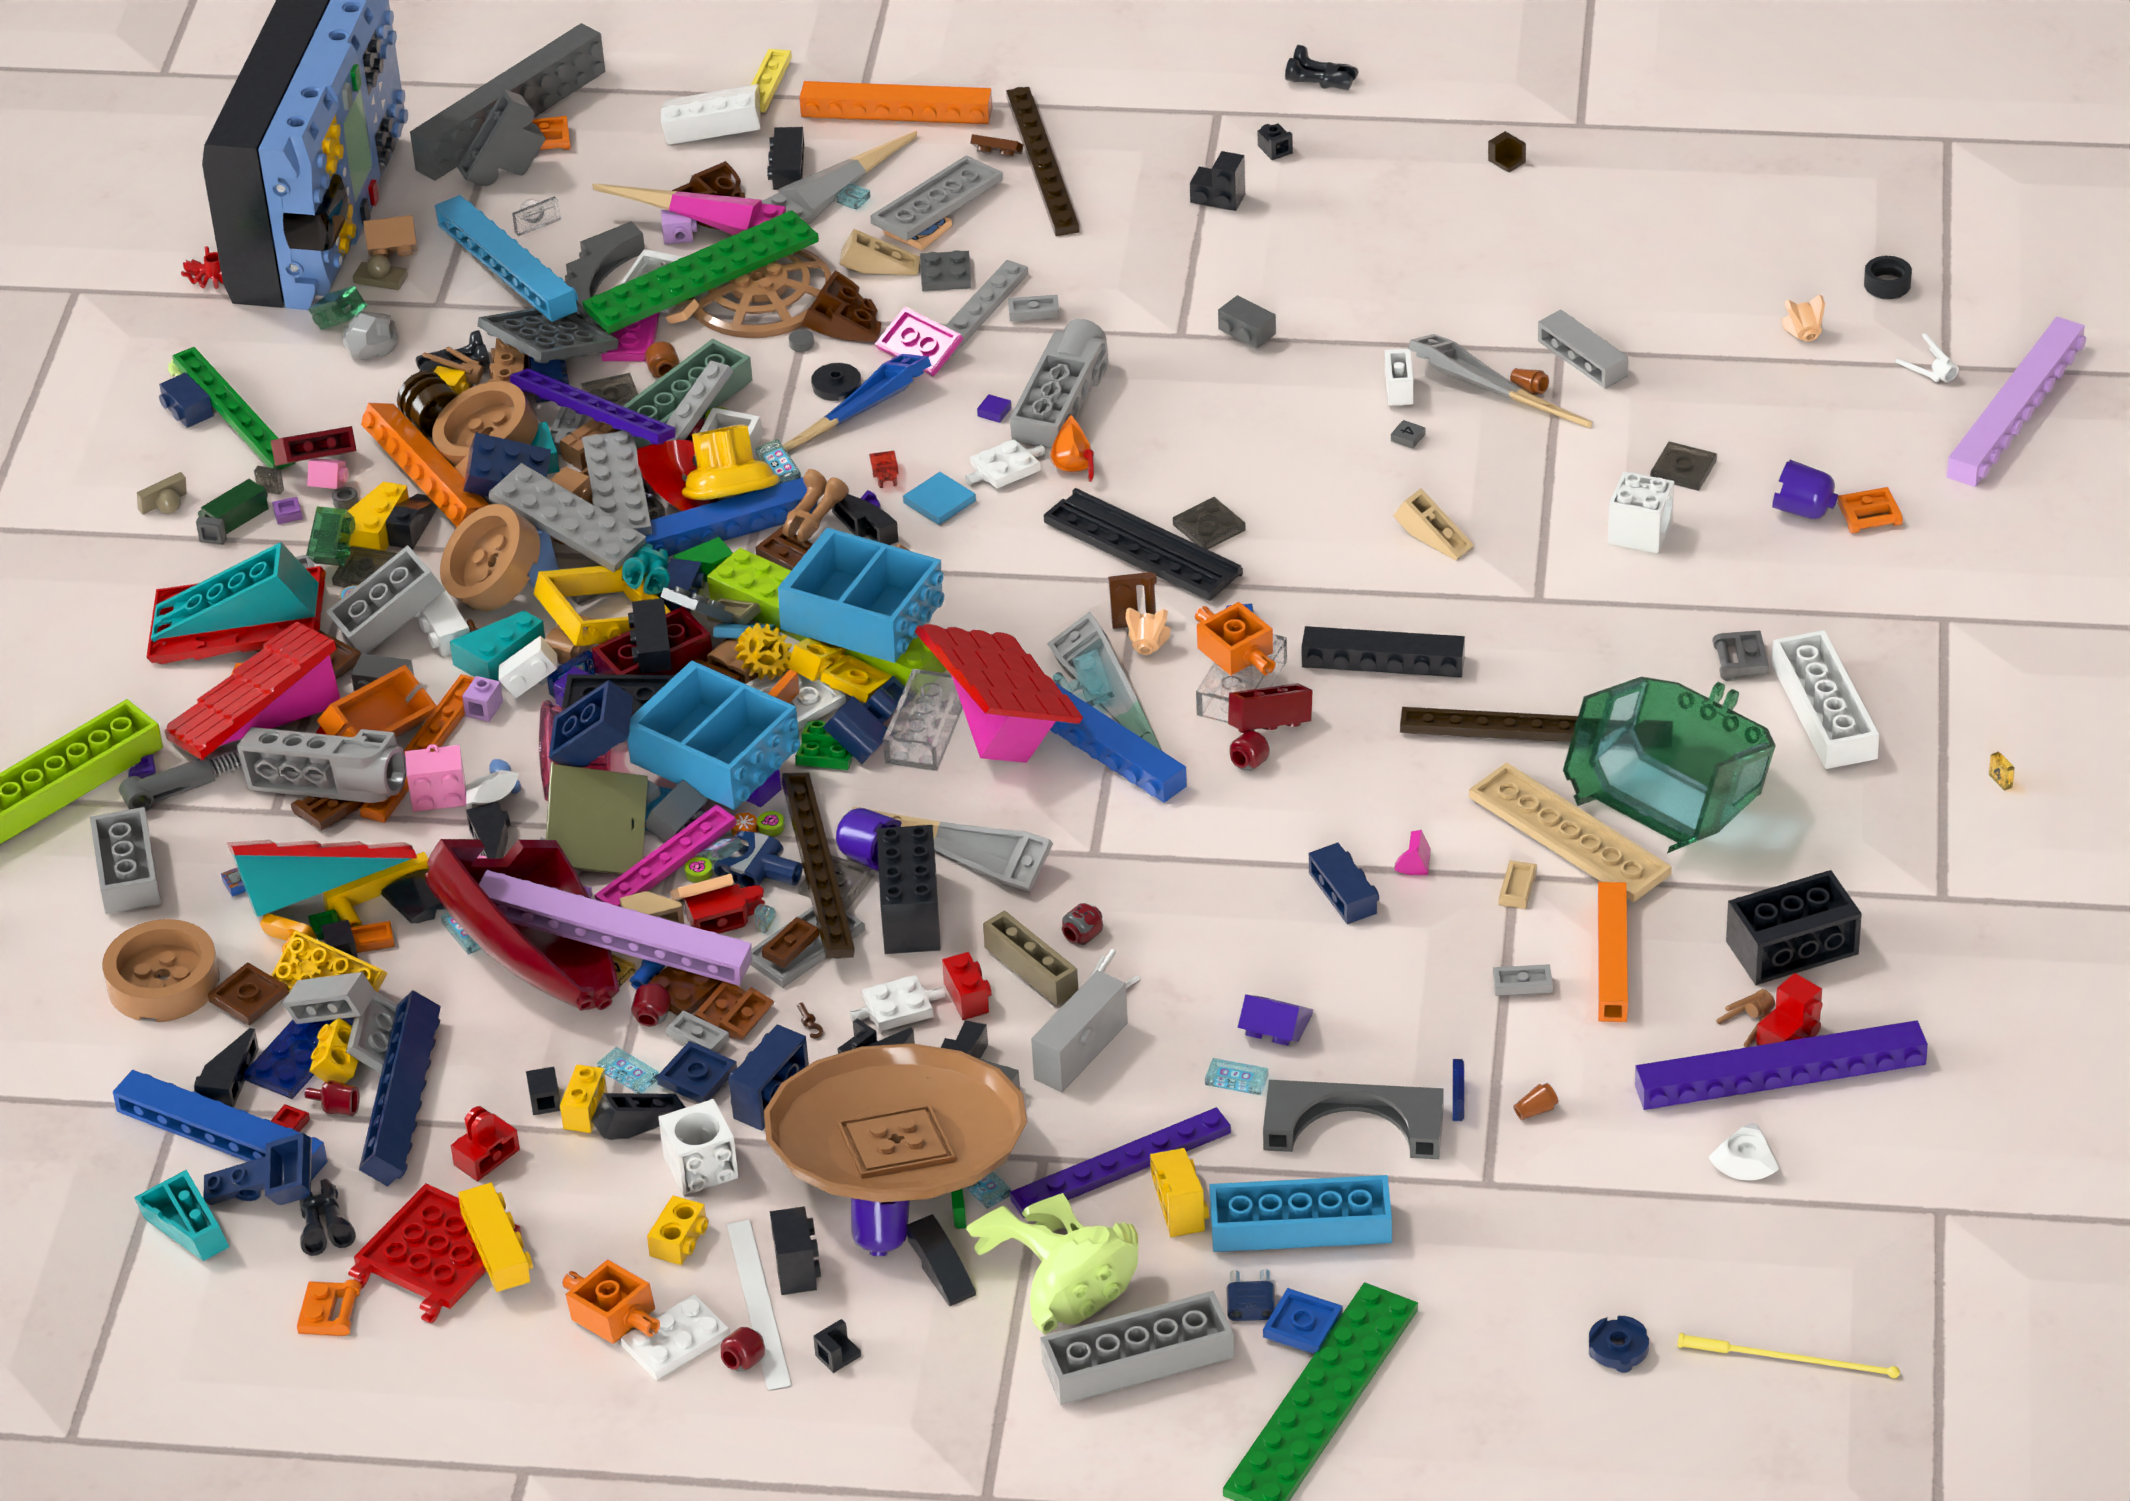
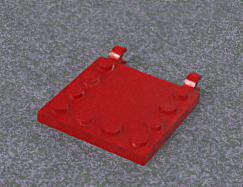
M425 1183L354 1256L355 1265L349 1270L348 1275L354 1277L353 1280L361 1284V1289L367 1284L370 1274L374 1273L425 1297L426 1299L419 1306L421 1310L426 1311L421 1316V1319L431 1324L439 1316L442 1306L451 1309L486 1272V1269L462 1217L459 1198ZM515 1224L514 1232L519 1231L521 1234L520 1226Z

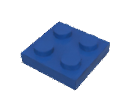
M1287 1288L1263 1328V1338L1315 1354L1316 1351L1320 1350L1331 1329L1342 1315L1343 1306Z

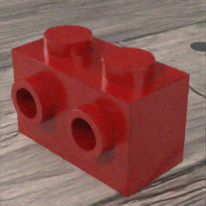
M969 952L942 959L944 985L961 1019L966 1020L989 1013L988 997L992 996V991L988 980L982 979V970L979 962H974Z

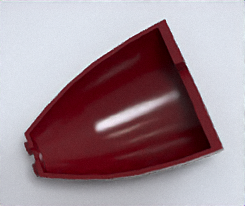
M440 839L427 861L429 871L425 874L426 883L452 918L487 955L519 979L549 996L578 1008L580 1011L596 1007L598 1010H603L612 1004L613 1000L611 998L620 990L611 950L512 923L479 886L485 872L489 870L589 898L576 871L556 840L518 839L503 858H477L485 849L480 839Z

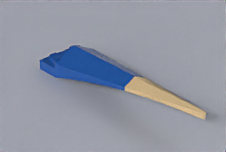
M902 353L883 363L836 408L775 450L781 448L786 453L905 391L913 382L914 377L922 375L926 368L932 366L929 356ZM764 456L760 458L761 461H764V462L767 463V461L765 460Z

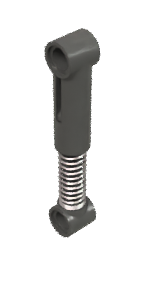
M279 727L272 728L275 730H282ZM238 749L228 751V754L224 752L219 757L215 755L210 760L207 757L203 760L198 758L145 778L138 776L128 777L120 784L119 793L129 810L145 807L146 812L152 807L153 803L214 782L217 774L221 776L222 772L223 774H226V771L230 773V769L232 771H235V768L239 770V766L242 767Z

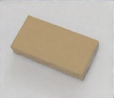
M1509 861L1498 905L1522 909L1527 908L1537 873V864Z

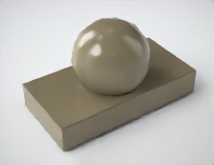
M374 255L368 260V263L361 262L353 275V283L399 290L406 280L408 272L405 268L391 266L387 257Z
M179 472L138 491L137 507L140 513L143 515L156 508L166 514L174 513L178 510L181 504L180 497L187 494L186 477L182 472Z

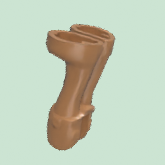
M808 469L805 473L803 482L807 492L796 508L788 513L783 526V534L791 538L798 531L797 539L803 543L811 538L815 531L819 529L821 520L831 508L842 501L849 493L848 486L842 480L832 477L827 482L825 477L814 469ZM824 494V496H823L822 500L820 501V503L818 504V506H817V507L815 508V510L810 514L809 511L811 510V508L815 505V503L818 501V499Z

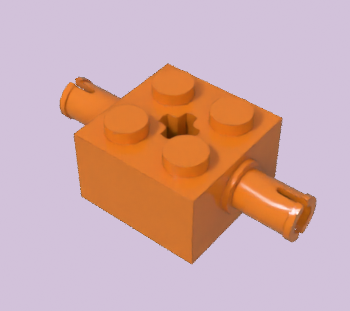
M1237 602L1216 614L1210 611L1207 606H1202V609L1199 608L1196 611L1195 620L1199 622L1197 624V649L1232 676L1250 665L1256 667L1263 675L1273 672L1276 663L1267 657L1273 653V628L1243 604Z
M608 1259L585 1278L574 1271H570L569 1275L566 1274L564 1276L562 1285L565 1289L570 1290L565 1295L571 1319L612 1344L616 1343L633 1327L649 1337L654 1336L651 1331L655 1334L658 1332L660 1321L649 1315L656 1308L650 1283Z

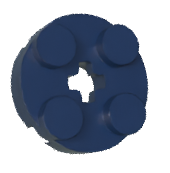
M1617 1316V1320L1607 1321L1608 1317L1598 1320L1589 1331V1356L1603 1366L1626 1373L1647 1357L1649 1337L1647 1336L1645 1326L1641 1322L1628 1316ZM1620 1340H1624V1344L1617 1345L1612 1342H1619Z

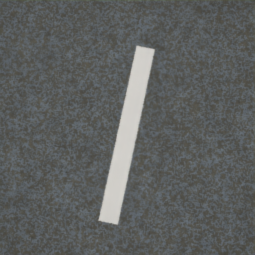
M750 1220L729 1223L727 1228L752 1329L760 1333L764 1340L765 1355L760 1361L767 1390L792 1386Z

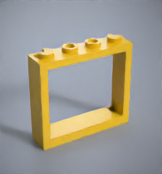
M623 565L615 572L610 571L604 566L539 571L533 593L575 646L601 644L632 629L629 628L628 617L583 621L565 597L624 592L631 602L659 598L657 594L649 595L644 593V579L637 589L630 588L622 578ZM665 605V614L671 611Z

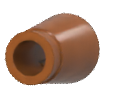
M1515 368L1510 375L1511 382L1534 395L1543 394L1549 386V377L1542 370Z
M1538 1084L1518 1103L1513 1105V1109L1518 1118L1524 1120L1553 1110L1554 1105L1559 1101L1550 1084Z

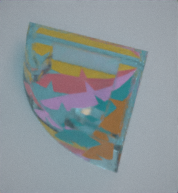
M760 904L754 911L756 931L766 933L776 917V911L769 905Z

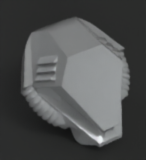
M359 311L352 318L349 325L344 326L343 345L350 350L352 357L365 360L376 355L383 357L389 354L398 342L399 336L396 332L395 321L391 320V316L387 314Z

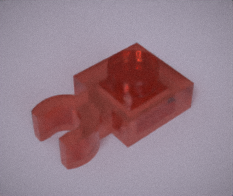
M895 451L869 454L873 478H878V486L883 488V482L892 481L893 486H897V474L899 472Z

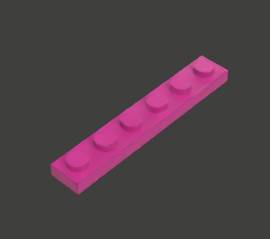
M716 804L596 893L595 900L621 907V897L649 891L688 860L735 827L736 818Z

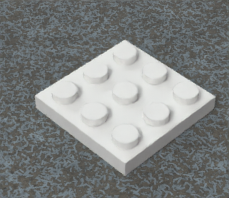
M788 668L781 677L776 675L773 680H769L767 675H765L762 680H759V677L746 683V685L768 694L785 673L791 669ZM798 674L799 694L790 703L796 706L798 730L805 727L808 721L817 720L846 703L845 695L841 691L833 690L828 684L821 682V678L812 681Z

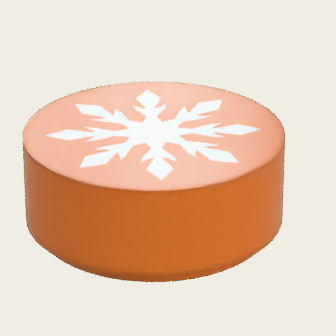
M739 813L734 816L736 818V826L731 829V833L734 836L740 831L757 833V818L753 814Z

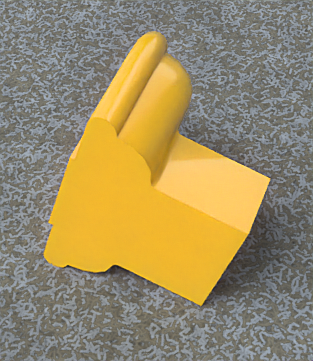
M739 424L692 434L697 469L687 476L686 488L682 490L684 497L693 500L715 499L761 490L779 483V476L773 473L771 467L766 462L753 459L747 425Z

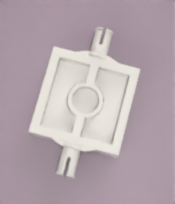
M1015 439L1006 441L999 446L971 456V466L977 471L965 475V480L969 485L983 480L991 483L997 489L1041 471L1040 462L1036 458L1045 455L1046 450L1042 444L1029 450L1021 446Z
M916 975L904 977L899 980L862 989L866 1007L850 1010L852 1022L857 1018L860 1020L869 1018L876 1024L880 1032L934 1017L930 1001L946 998L943 986L925 990Z

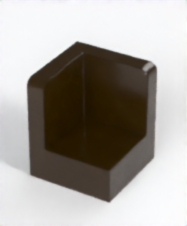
M1504 131L1488 141V161L1506 172H1511L1526 163V143Z

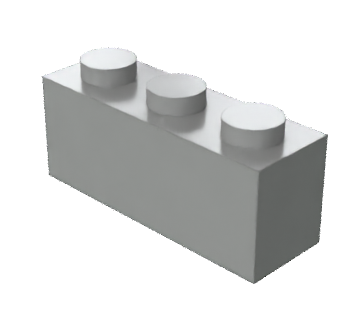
M363 972L304 979L296 982L283 1001V1005L296 1024L358 1017L363 1014L376 995V992Z

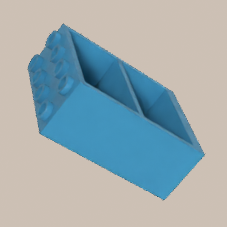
M827 527L778 587L780 629L895 663L901 654L907 651L908 645L912 640L918 637L914 632L917 626L929 623L932 614L944 602L945 594L942 592L944 573L941 571V560Z
M694 661L689 662L631 716L630 733L627 738L630 763L676 784L684 780L703 796L733 810L746 801L800 747L796 706Z

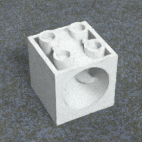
M1623 471L1609 502L1608 544L1659 554L1673 522L1674 481Z
M714 1099L659 1116L663 1156L683 1196L738 1178L734 1137Z

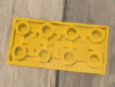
M295 930L271 976L288 985V990L291 991L298 980L363 972L373 989L378 992L388 973Z

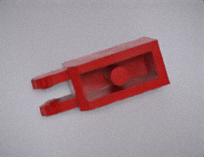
M735 884L685 898L687 920L691 927L709 932L712 931L717 934L745 927L748 923V916L756 914V910L758 913L759 907L760 910L765 908V901L761 899L764 888L760 885H753L752 887L748 886L740 889L739 885Z

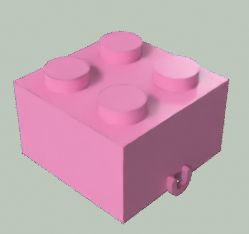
M431 744L427 749L405 751L407 780L413 812L466 806V781L460 745L437 747L435 744ZM431 748H434L435 751H434V752H430V749H431Z

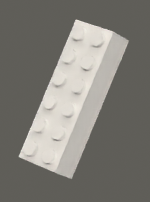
M1825 630L1773 640L1772 666L1824 768L1829 769L1878 759L1879 733Z

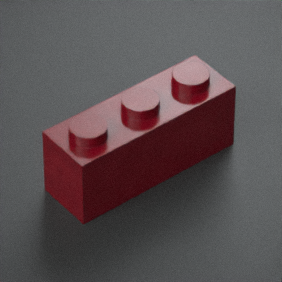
M352 426L271 440L275 466L357 451Z
M1295 683L1229 693L1228 724L1237 728L1240 733L1255 731V729L1261 728L1264 730H1276L1278 726L1282 725L1298 727L1301 723L1310 722L1312 719L1313 690Z

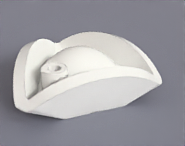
M500 770L469 783L466 787L467 810L473 808V804L485 805L505 798L514 788L519 773Z
M1752 1123L1740 1128L1709 1156L1710 1161L1721 1172L1740 1180L1762 1179L1779 1169L1778 1163L1760 1127Z

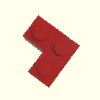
M1796 973L1778 986L1776 1008L1757 1024L1756 1045L1815 1037L1821 1029L1822 988Z

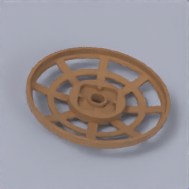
M801 249L794 252V254L805 257L810 261H802L790 254L785 256V258L794 263L782 265L774 261L729 281V284L717 290L716 288L708 290L709 294L697 302L699 306L692 315L709 329L734 337L764 338L792 332L804 327L801 324L808 309L797 316L791 317L786 307L797 302L805 293L817 298L820 292L819 289L810 286L809 269L821 268L824 271L825 283L830 278L831 271L826 263L809 250ZM801 270L803 275L802 282L788 279L787 272ZM787 287L796 289L786 299H780L779 296L786 291ZM731 292L736 298L740 299V303L731 302L722 296ZM715 301L722 307L736 313L731 323L713 317L705 312L703 308ZM770 301L772 303L762 306H749L751 302L760 303ZM777 311L782 320L763 325L742 324L746 313L762 314Z

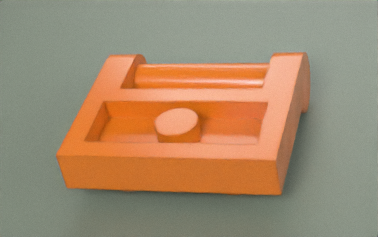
M567 116L533 119L532 123L539 127L546 138L540 150L555 148L571 149Z
M1888 487L1838 496L1837 504L1848 524L1851 534L1860 532V529L1888 524L1897 526L1903 523L1902 513ZM1887 512L1889 513V514H1885V515H1879V516H1873V517L1858 519L1859 517H1864V516H1870V515H1876V514H1883V513H1887Z
M352 1279L344 1283L309 1281L297 1322L298 1334L348 1335L352 1326L350 1318L356 1297L360 1295L361 1284ZM337 1298H343L338 1318L331 1321Z

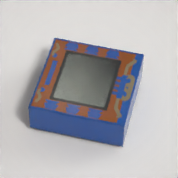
M237 867L221 873L222 881L232 897L246 892Z

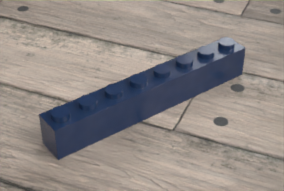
M414 990L401 1000L396 1007L359 1166V1171L387 1187L396 1178H402L408 1168L406 1163L407 1155L413 1146L411 1137L417 1127L416 1115L422 1105L420 1097L427 1083V1080H425L426 1072L431 1065L429 1057L436 1043V1039H434L435 1031L441 1021L439 1019L441 1006Z

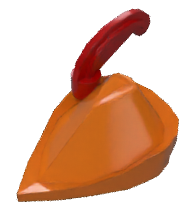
M1070 415L1052 444L1051 462L1057 469L1067 472H1078L1088 468L1089 482H1092L1094 477V452L1091 450L1090 443L1079 424Z

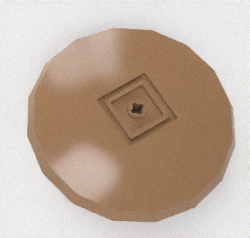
M914 1043L864 1046L816 1060L782 1082L764 1110L766 1141L796 1178L832 1195L873 1202L931 1199L974 1185L1006 1162L1027 1124L1023 1093L999 1068L962 1051Z

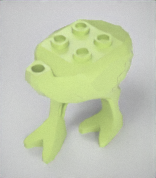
M1063 1193L1034 1203L1024 1209L1022 1215L1027 1221H1037L1035 1225L1020 1221L1006 1206H1001L975 1220L966 1228L972 1237H980L974 1246L978 1255L990 1251L1005 1240L1014 1238L1028 1246L1042 1261L1032 1282L1030 1306L1033 1324L1044 1335L1056 1329L1058 1326L1057 1322L1077 1325L1101 1311L1126 1290L1138 1264V1234L1132 1224L1125 1222L1121 1224L1115 1223L1112 1228L1105 1226L1084 1227L1076 1219L1070 1203ZM1063 1228L1068 1232L1067 1235L1053 1233V1231Z

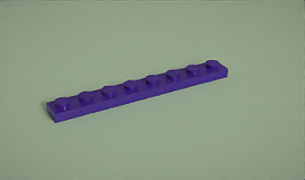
M525 369L510 375V383L519 387L523 392H531L538 395L540 399L550 400L557 403L560 407H568L575 410L577 414H585L592 417L595 421L610 424L614 429H622L631 433L634 437L647 439L651 444L660 445L667 440L675 438V427L531 369Z
M1215 1107L1010 1191V1200L1021 1216L1025 1218L1022 1212L1034 1203L1061 1193L1065 1195L1067 1200H1070L1150 1167V1154L1185 1148L1187 1152L1231 1134V1125L1220 1110Z

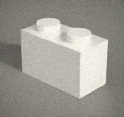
M1410 349L1385 350V381L1388 405L1402 406L1413 404V372Z
M539 636L499 665V681L516 699L557 669V653Z

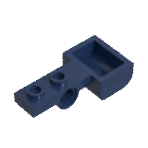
M892 676L864 705L852 696L829 719L823 728L863 764L893 733L884 723L903 705L912 693Z
M300 1133L266 1143V1157L205 1174L203 1199L208 1205L233 1198L241 1201H254L261 1197V1190L264 1189V1196L277 1205H285L309 1197L311 1194L312 1139L305 1133Z

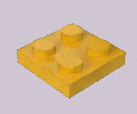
M848 654L824 670L820 681L828 684L833 690L842 691L850 696H854L860 702L866 703L892 675Z

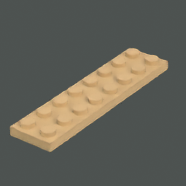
M1507 762L1469 789V798L1599 881L1626 882L1627 899L1632 902L1637 901L1672 873V866Z

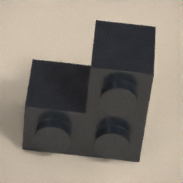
M1221 151L1212 169L1199 166L1190 181V203L1237 211L1246 194L1245 155Z
M805 1206L769 1211L781 1295L817 1290L816 1278L821 1277L819 1259L814 1260V1257H819L817 1239L811 1240L810 1237L815 1235L813 1217L807 1218Z

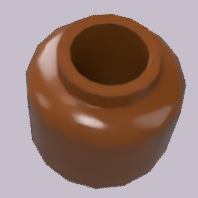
M656 342L649 346L645 352L644 359L650 374L654 377H662L680 364L674 346L668 342Z

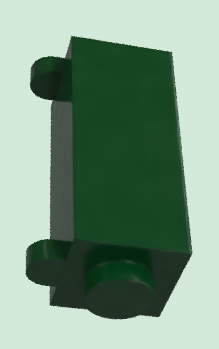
M249 478L203 505L201 510L198 511V516L223 519L225 532L228 534L269 509L267 502L268 493L262 485H258Z

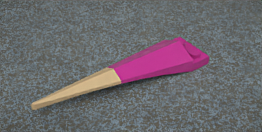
M592 184L595 191L656 206L705 223L731 235H736L786 212L785 206L763 204L760 199Z

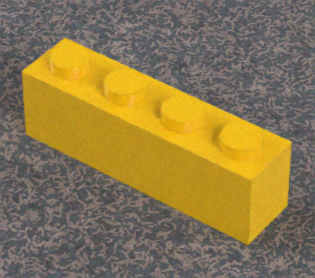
M492 1182L458 1192L462 1217L495 1291L499 1292L529 1283V1270L533 1269L532 1260L529 1252H523L522 1250L524 1249V1244L520 1232H514L513 1230L515 1229V1224L511 1212L506 1213L504 1210L506 1209V1204L502 1192L497 1193Z

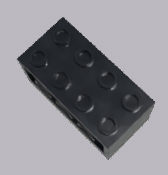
M933 825L877 828L884 953L941 951Z
M1832 870L1728 900L1726 942L1754 984L1759 985L1858 955L1862 913Z

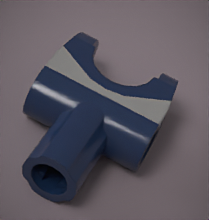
M740 831L732 839L733 847L743 854L742 856L722 857L714 864V872L718 877L732 874L734 881L732 884H738L740 888L752 887L753 885L759 886L765 878L796 886L803 872L802 863L780 857L784 851L780 841L771 836L749 831ZM740 839L744 840L748 844V846L742 844L740 842ZM722 867L726 868L729 871V873L724 871Z

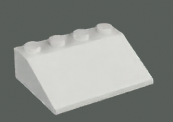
M759 84L665 100L661 108V124L667 145L760 130Z

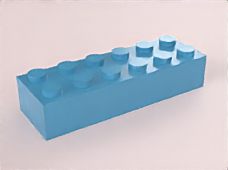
M1388 1175L1209 1184L1213 1252L1392 1243V1214Z

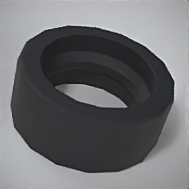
M1885 255L1875 257L1865 265L1864 287L1868 293L1881 299L1900 298L1911 289L1912 268L1907 261L1896 256ZM1893 275L1899 278L1893 280H1884L1878 278L1877 276Z

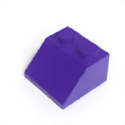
M1245 994L1237 1028L1246 1030V1036L1262 1039L1264 1034L1272 1036V1042L1289 1046L1290 1041L1299 1042L1314 1009L1262 996Z

